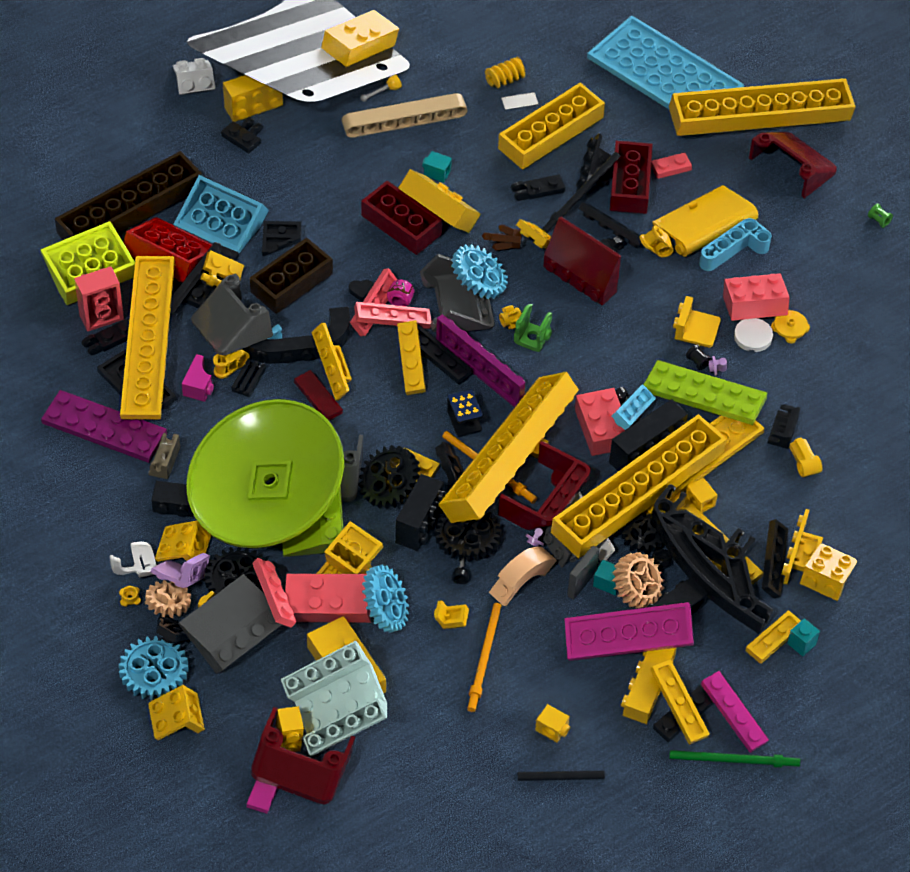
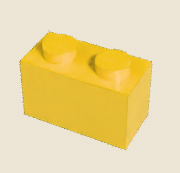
M299 706L277 709L275 728L283 734L281 747L293 752L301 751L304 727Z

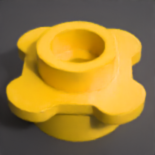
M134 586L122 588L119 591V595L122 598L120 604L124 607L132 604L139 605L141 603V598L138 595L140 589Z

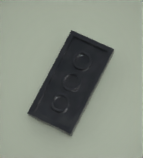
M126 349L97 367V372L121 397ZM165 384L162 409L177 400L176 395Z

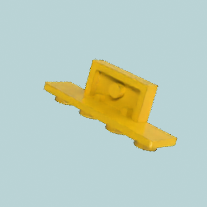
M321 323L311 333L335 400H340L349 392L347 383L352 378L341 347L333 345L326 323Z
M805 509L804 516L799 515L797 527H800L799 531H794L792 543H795L794 548L789 547L787 559H790L789 564L784 563L781 575L785 576L783 584L786 585L788 584L792 569L804 572L806 564L818 546L822 544L823 537L804 532L809 509Z

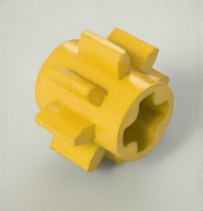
M513 305L502 308L503 313L499 314L502 326H508V329L516 328V321L522 314L518 307L514 308Z

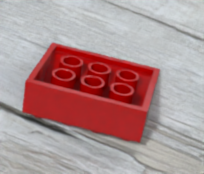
M158 217L126 231L123 242L133 259L136 256H174V278L182 283L213 245Z

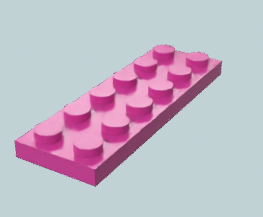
M689 602L565 618L567 659L569 661L694 645Z

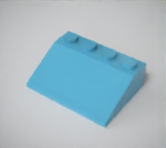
M199 175L173 225L208 242L220 243L222 246L238 252L239 255L259 230L269 210L262 203Z

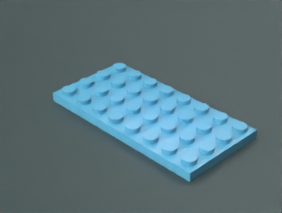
M630 16L587 53L589 60L669 109L673 93L744 87L743 83L634 16Z

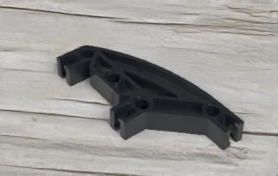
M669 484L656 500L651 514L653 523L664 545L688 578L692 577L708 593L707 597L759 634L764 627V623L767 624L770 620L773 609L755 598L745 559L752 550L756 539L750 536L744 547H740L736 543H739L741 536L745 532L738 528L728 542L725 543L723 533L689 511L680 510L685 503L687 494L681 492L679 498L674 503L668 500L676 490L675 486ZM709 559L719 564L722 572Z

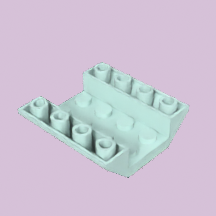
M357 641L281 679L287 697L294 701L296 706H299L302 722L307 733L303 736V740L310 756L387 718V701L373 666Z

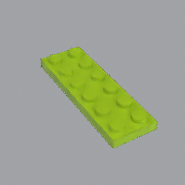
M657 360L643 384L655 396L668 400L672 399L681 404L751 425L754 424L767 399V392Z

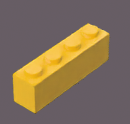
M677 647L643 652L642 656L645 658L643 662H638L635 671L638 674L636 678L632 677L628 687L630 693L629 695H624L621 707H624V717L644 724L648 723L661 692L650 669L652 666L670 659L673 663Z

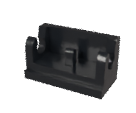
M784 404L780 406V409L788 412L777 411L767 444L789 449L801 407Z

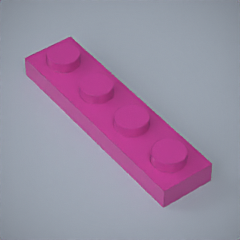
M720 671L702 680L700 684L749 753L768 742L769 739Z

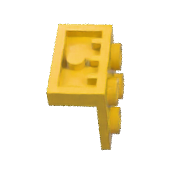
M198 521L166 526L155 560L159 562L183 557L188 561L201 553L206 554L211 535Z
M184 685L148 703L154 738L156 740H160L185 726L196 733L205 730L198 693Z

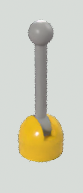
M393 75L387 80V85L367 95L363 94L360 99L365 102L369 97L388 88L390 90H398L402 88L401 81L397 75Z

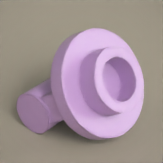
M712 356V360L708 361L709 370L714 372V376L717 375V371L724 372L727 369V360L725 358L716 360L715 356Z
M537 528L533 537L526 534V537L529 538L527 542L535 547L539 546V544L544 546V543L539 541L544 531L541 528Z

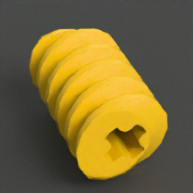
M519 57L511 58L510 61H504V63H499L497 66L494 65L485 70L487 83L491 87L495 85L497 89L500 88V83L505 86L507 81L513 83V78L515 81L519 80V76L525 78V68Z

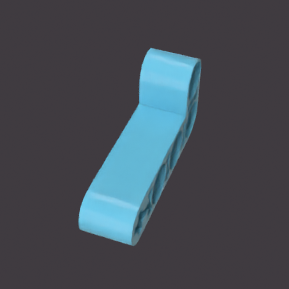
M746 218L705 246L701 251L699 265L705 271H712L747 246L758 254H765L769 251L772 235L756 220Z

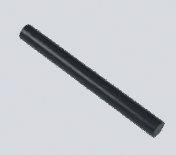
M604 770L517 772L518 781L605 779Z

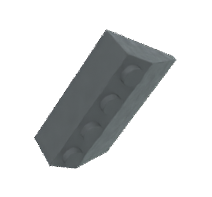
M244 574L178 623L216 674L224 670L282 625L275 622L265 594Z

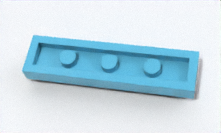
M642 384L612 415V418L618 426L626 430L649 407L656 397Z

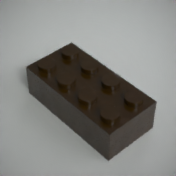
M305 238L250 277V292L277 314L332 275L333 259L311 240Z

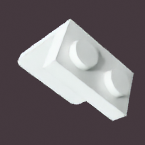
M198 58L194 62L188 63L187 61H178L177 64L173 65L179 94L215 89L213 69L205 58Z

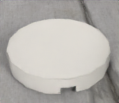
M757 318L740 321L734 331L735 342L746 351H763L771 345L773 331L770 325Z

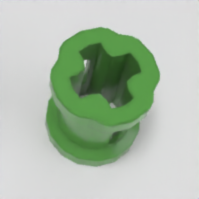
M877 203L870 209L868 217L880 223V227L884 228L891 222L893 214L884 211L881 205Z

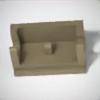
M166 433L162 434L155 458L150 465L149 475L164 479L169 478L180 450L178 434H173L172 440L166 438Z

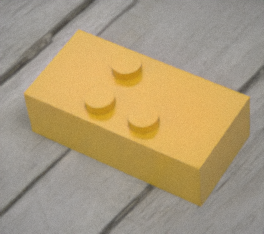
M372 10L325 30L321 48L345 67H348L395 46L399 28L377 11Z
M410 169L398 189L453 227L468 233L481 215V213L463 202L461 195L448 190L449 187L439 182L437 184L426 175Z
M344 616L307 634V648L316 661L357 641L372 664L383 693L386 692L385 676Z

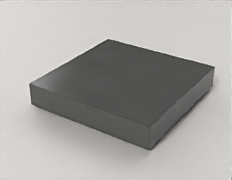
M594 545L570 572L567 595L573 600L597 571L599 548Z

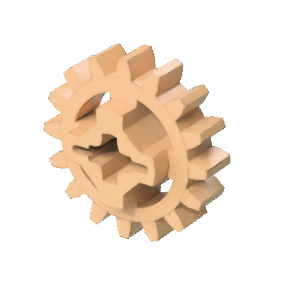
M163 580L162 584L156 581L155 586L149 585V590H146L145 604L149 605V610H155V615L162 613V617L169 615L173 618L174 614L180 617L182 612L186 613L187 609L190 608L191 593H187L188 588L178 587L172 581L167 583L166 580Z

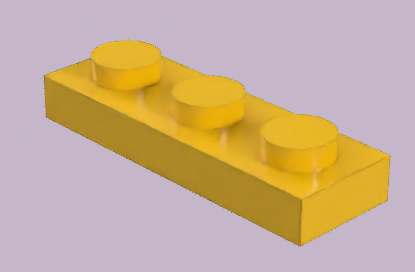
M788 610L748 644L745 651L760 664L763 663L788 641L790 630L801 620Z

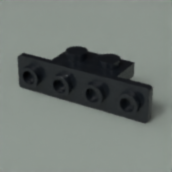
M600 133L594 138L591 137L587 143L588 149L583 157L584 164L580 169V179L576 184L577 191L612 156L599 148L602 139ZM611 167L596 182L597 184L604 187L608 183Z

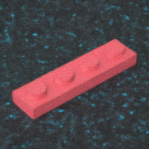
M389 268L383 269L363 302L387 303V292L391 284L398 280ZM355 315L350 321V324L360 336H366L373 323L356 322Z
M356 302L354 305L356 322L397 326V323L416 320L417 324L422 328L430 329L431 327L430 309L365 302Z
M257 558L252 564L275 622L292 628L296 620L293 610L288 603L287 595L282 588L281 580L276 573V568L272 562Z

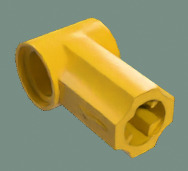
M801 437L790 443L789 448L797 461V470L801 477L822 472L821 460L819 456H814L806 439Z

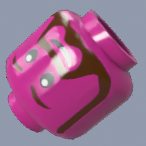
M403 279L395 280L387 292L388 301L396 306H408L414 296L413 286Z

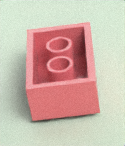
M112 266L74 278L79 315L87 332L124 320L120 283Z
M781 273L724 279L723 298L731 321L788 315L790 297Z
M614 388L576 395L575 412L591 456L610 453L612 439L625 431L612 418V415L621 406Z

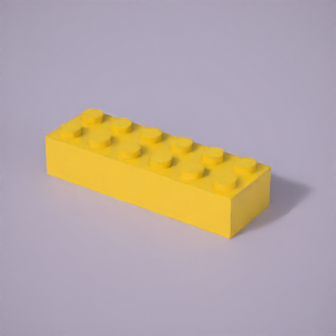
M580 82L499 133L498 149L523 170L604 117L605 102Z

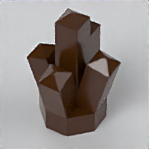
M501 224L498 226L499 231L504 233L484 232L482 234L484 240L500 241L493 243L492 248L495 251L520 248L521 229H513Z

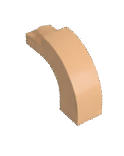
M543 547L529 548L517 555L497 575L500 578L489 593L503 606H507L524 583L534 576H545L557 560Z

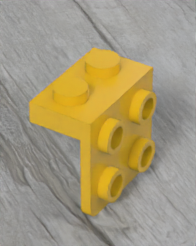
M686 296L684 303L680 302L678 308L680 316L675 317L673 328L676 329L675 339L711 348L714 344L721 319L718 316L692 310L693 297Z
M820 544L806 564L800 584L838 601L845 581L856 566L857 560L830 546Z

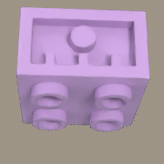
M201 553L184 562L183 565L167 560L151 568V573L161 580H169L178 587L187 588L204 578L210 555Z

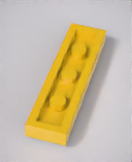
M417 321L397 323L406 395L426 392Z
M671 659L652 666L650 670L688 744L690 745L707 738L710 734Z

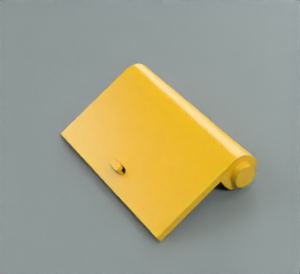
M722 185L656 219L652 224L658 226L675 239L676 252L686 257L707 246L744 219H758V211L751 202Z

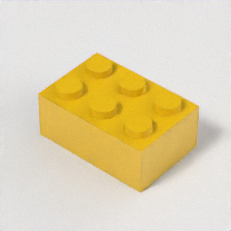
M247 75L223 82L224 108L234 122L283 105L282 92Z

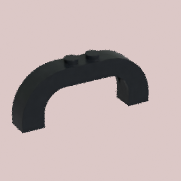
M349 307L330 308V325L327 329L333 345H339L342 348L350 333ZM313 335L265 339L243 348L249 354L250 359L266 364L320 359Z

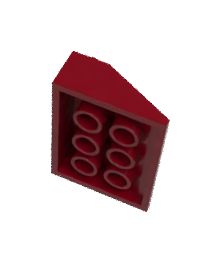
M560 217L545 251L543 267L560 277L564 282L575 287L579 292L590 297L591 300L603 306L617 293L621 255L563 217Z

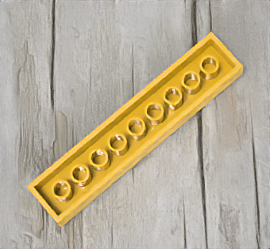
M834 79L673 93L669 110L677 136L850 121L855 110V104L847 80Z
M567 372L538 377L438 505L451 523L481 519L485 515L487 508L495 502L498 494L505 489L508 481L515 476L518 468L526 462L525 459L535 450L538 442L545 437L548 429L555 424L558 416L564 413L565 407L574 400V396L579 389Z
M699 414L555 516L550 533L578 559L581 558L593 545L596 547L655 504L669 484L677 488L722 455L727 439Z

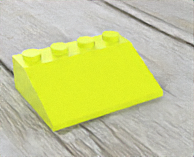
M110 221L40 250L66 305L77 302L74 278L112 266L119 283L134 278L135 261Z

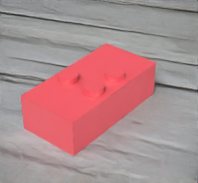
M287 574L285 594L293 610L296 622H332L344 616L348 622L371 623L370 610H366L368 604L363 600L366 598V595L362 593L365 590L362 583L366 582L364 576L367 574Z

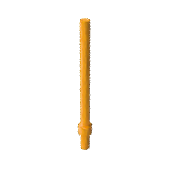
M448 431L443 433L442 437L472 460L478 455L477 452ZM513 479L508 481L506 485L511 487L515 494L523 496L532 504L536 502L537 497L528 491L524 484L521 482L517 483Z
M499 603L493 604L474 683L469 690L470 699L467 710L470 712L476 711L478 699L482 695V682L501 610V604Z

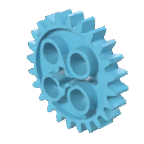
M472 244L469 247L467 245L461 246L451 259L453 262L451 267L455 268L453 273L458 274L456 279L462 280V286H468V291L472 289L473 294L479 293L481 298L484 295L487 299L499 297L508 284L506 281L508 276L504 275L506 270L500 268L502 264L496 262L497 258L491 257V252L487 254L485 249L481 251L479 246L475 248Z
M382 564L371 567L370 570L366 571L367 575L364 576L366 582L362 583L365 587L362 593L366 595V598L363 600L368 604L366 610H370L369 616L374 617V624L378 623L379 629L383 628L384 632L388 631L391 633L401 630L402 627L406 626L405 622L408 621L406 615H409L406 607H409V604L405 600L408 596L404 595L406 589L401 587L402 580L398 581V574L393 575V569H389L387 565L383 566Z
M148 636L146 637V642L138 639V645L136 646L131 643V650L125 649V656L120 657L119 675L122 678V684L126 685L127 691L133 690L134 696L141 693L142 699L149 695L150 700H153L154 695L160 697L163 693L166 694L170 690L177 688L176 685H183V680L187 679L186 672H189L188 658L185 656V651H181L180 645L174 646V643H166L163 639L158 641L157 636L154 637L153 641H150Z

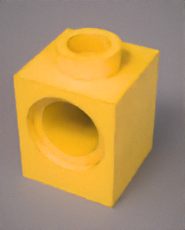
M704 478L689 483L686 489V498L701 513L716 506L718 494Z
M547 704L536 719L535 731L558 742L570 730V716Z

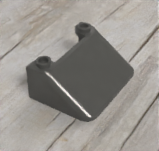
M437 254L420 271L422 283L426 288L433 287L435 289L440 315L443 314L448 319L453 320L455 325L461 330L491 329L495 323L490 300L485 295L481 298L479 293L474 295L472 289L468 291V286H462L461 283L463 281L457 280L458 274L453 273L455 268L451 267L453 264L452 258ZM437 318L431 321V328L434 332H436Z
M237 274L225 277L191 317L192 324L219 355L231 354L273 336L269 311L258 303L251 304L247 309L241 302L240 278Z

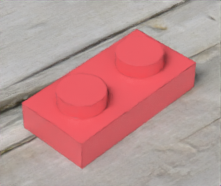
M686 153L653 160L651 161V168L657 179L691 171L692 164Z

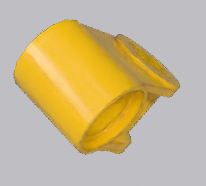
M655 225L651 231L645 235H640V241L644 247L659 257H668L673 253L674 249L669 235Z
M243 349L228 355L216 354L213 357L215 365L214 375L220 379L229 377L233 372L244 366L247 359H249V354Z

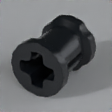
M699 345L692 346L686 353V358L692 360L698 370L705 369L709 365L708 361L712 360L709 355L706 356L701 351Z

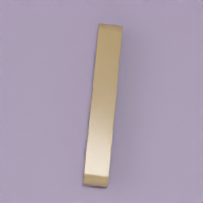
M455 93L352 112L344 115L341 121L346 135L353 138L460 118L467 113V107L462 95Z

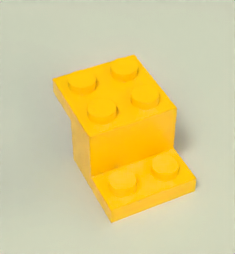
M350 521L324 551L326 563L316 574H366V571L371 568V561L383 548V543Z

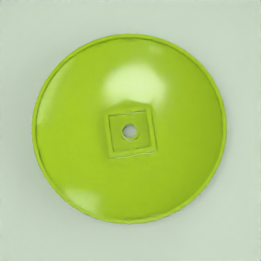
M274 399L244 406L219 421L198 445L187 474V497L190 508L200 525L210 535L226 544L243 548H261L290 540L311 527L333 502L339 490L344 472L342 443L328 419L319 411L304 403ZM272 477L275 478L272 484H266L267 480Z

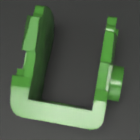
M528 304L524 307L521 316L516 321L514 342L522 347L540 352L545 341L550 339L552 333L550 327L552 313L548 312L542 324L537 326L530 323L529 319L533 304ZM536 334V340L529 339L528 335Z

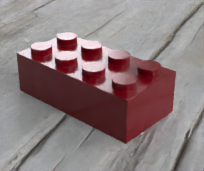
M616 141L615 152H618L621 157L613 164L610 211L647 214L653 144Z
M388 180L361 201V216L415 255L442 235V219Z

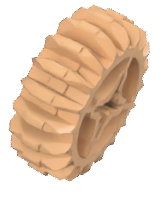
M641 552L630 553L620 558L619 562L614 565L615 570L612 572L615 576L612 581L616 583L614 589L619 592L617 597H623V603H628L629 607H635L636 609L646 608L650 603H656L658 598L662 596L660 591L664 589L661 585L664 581L660 576L662 572L657 569L659 564H654V558L648 559V554H641Z

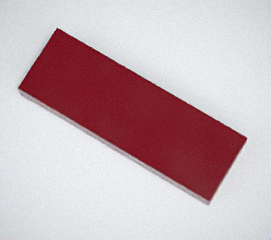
M311 370L294 378L296 386L313 407L324 415L328 421L343 414V409Z

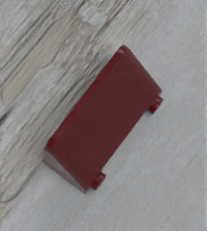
M765 132L758 134L752 139L749 153L750 160L756 158L771 145L776 144L803 164L799 175L804 179L801 195L804 199L836 173L837 168L834 163L790 132Z

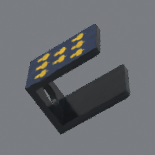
M473 390L447 395V413L457 437L481 432L482 428L478 419L482 418L483 415Z

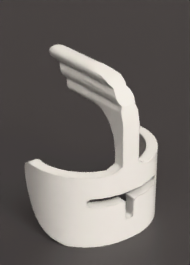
M133 542L130 544L134 560V566L122 567L120 558L110 555L112 571L117 575L136 572L139 578L154 575L151 573V568L157 565L152 547L146 542ZM140 557H142L143 564L146 566L144 570L142 569Z

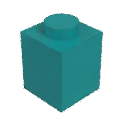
M431 151L422 163L424 175L444 183L452 169V158Z
M602 560L594 575L593 587L616 596L618 590L614 589L616 583L612 581L615 578L612 574L615 570V564Z
M804 618L790 630L787 644L801 656H804L817 645L820 631Z

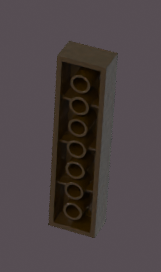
M179 151L56 217V232L62 240H65L110 221L116 232L120 234L186 198L198 176H202V173Z

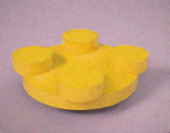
M788 310V315L776 316L771 324L772 331L784 337L786 342L795 343L797 338L809 332L810 325L801 313Z

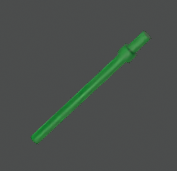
M670 750L669 759L773 765L776 768H782V766L800 767V758L783 757V755L778 754L758 756Z

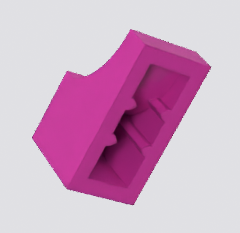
M196 354L182 382L183 396L205 402L207 396L212 394L214 384H212L211 375L204 371V356Z

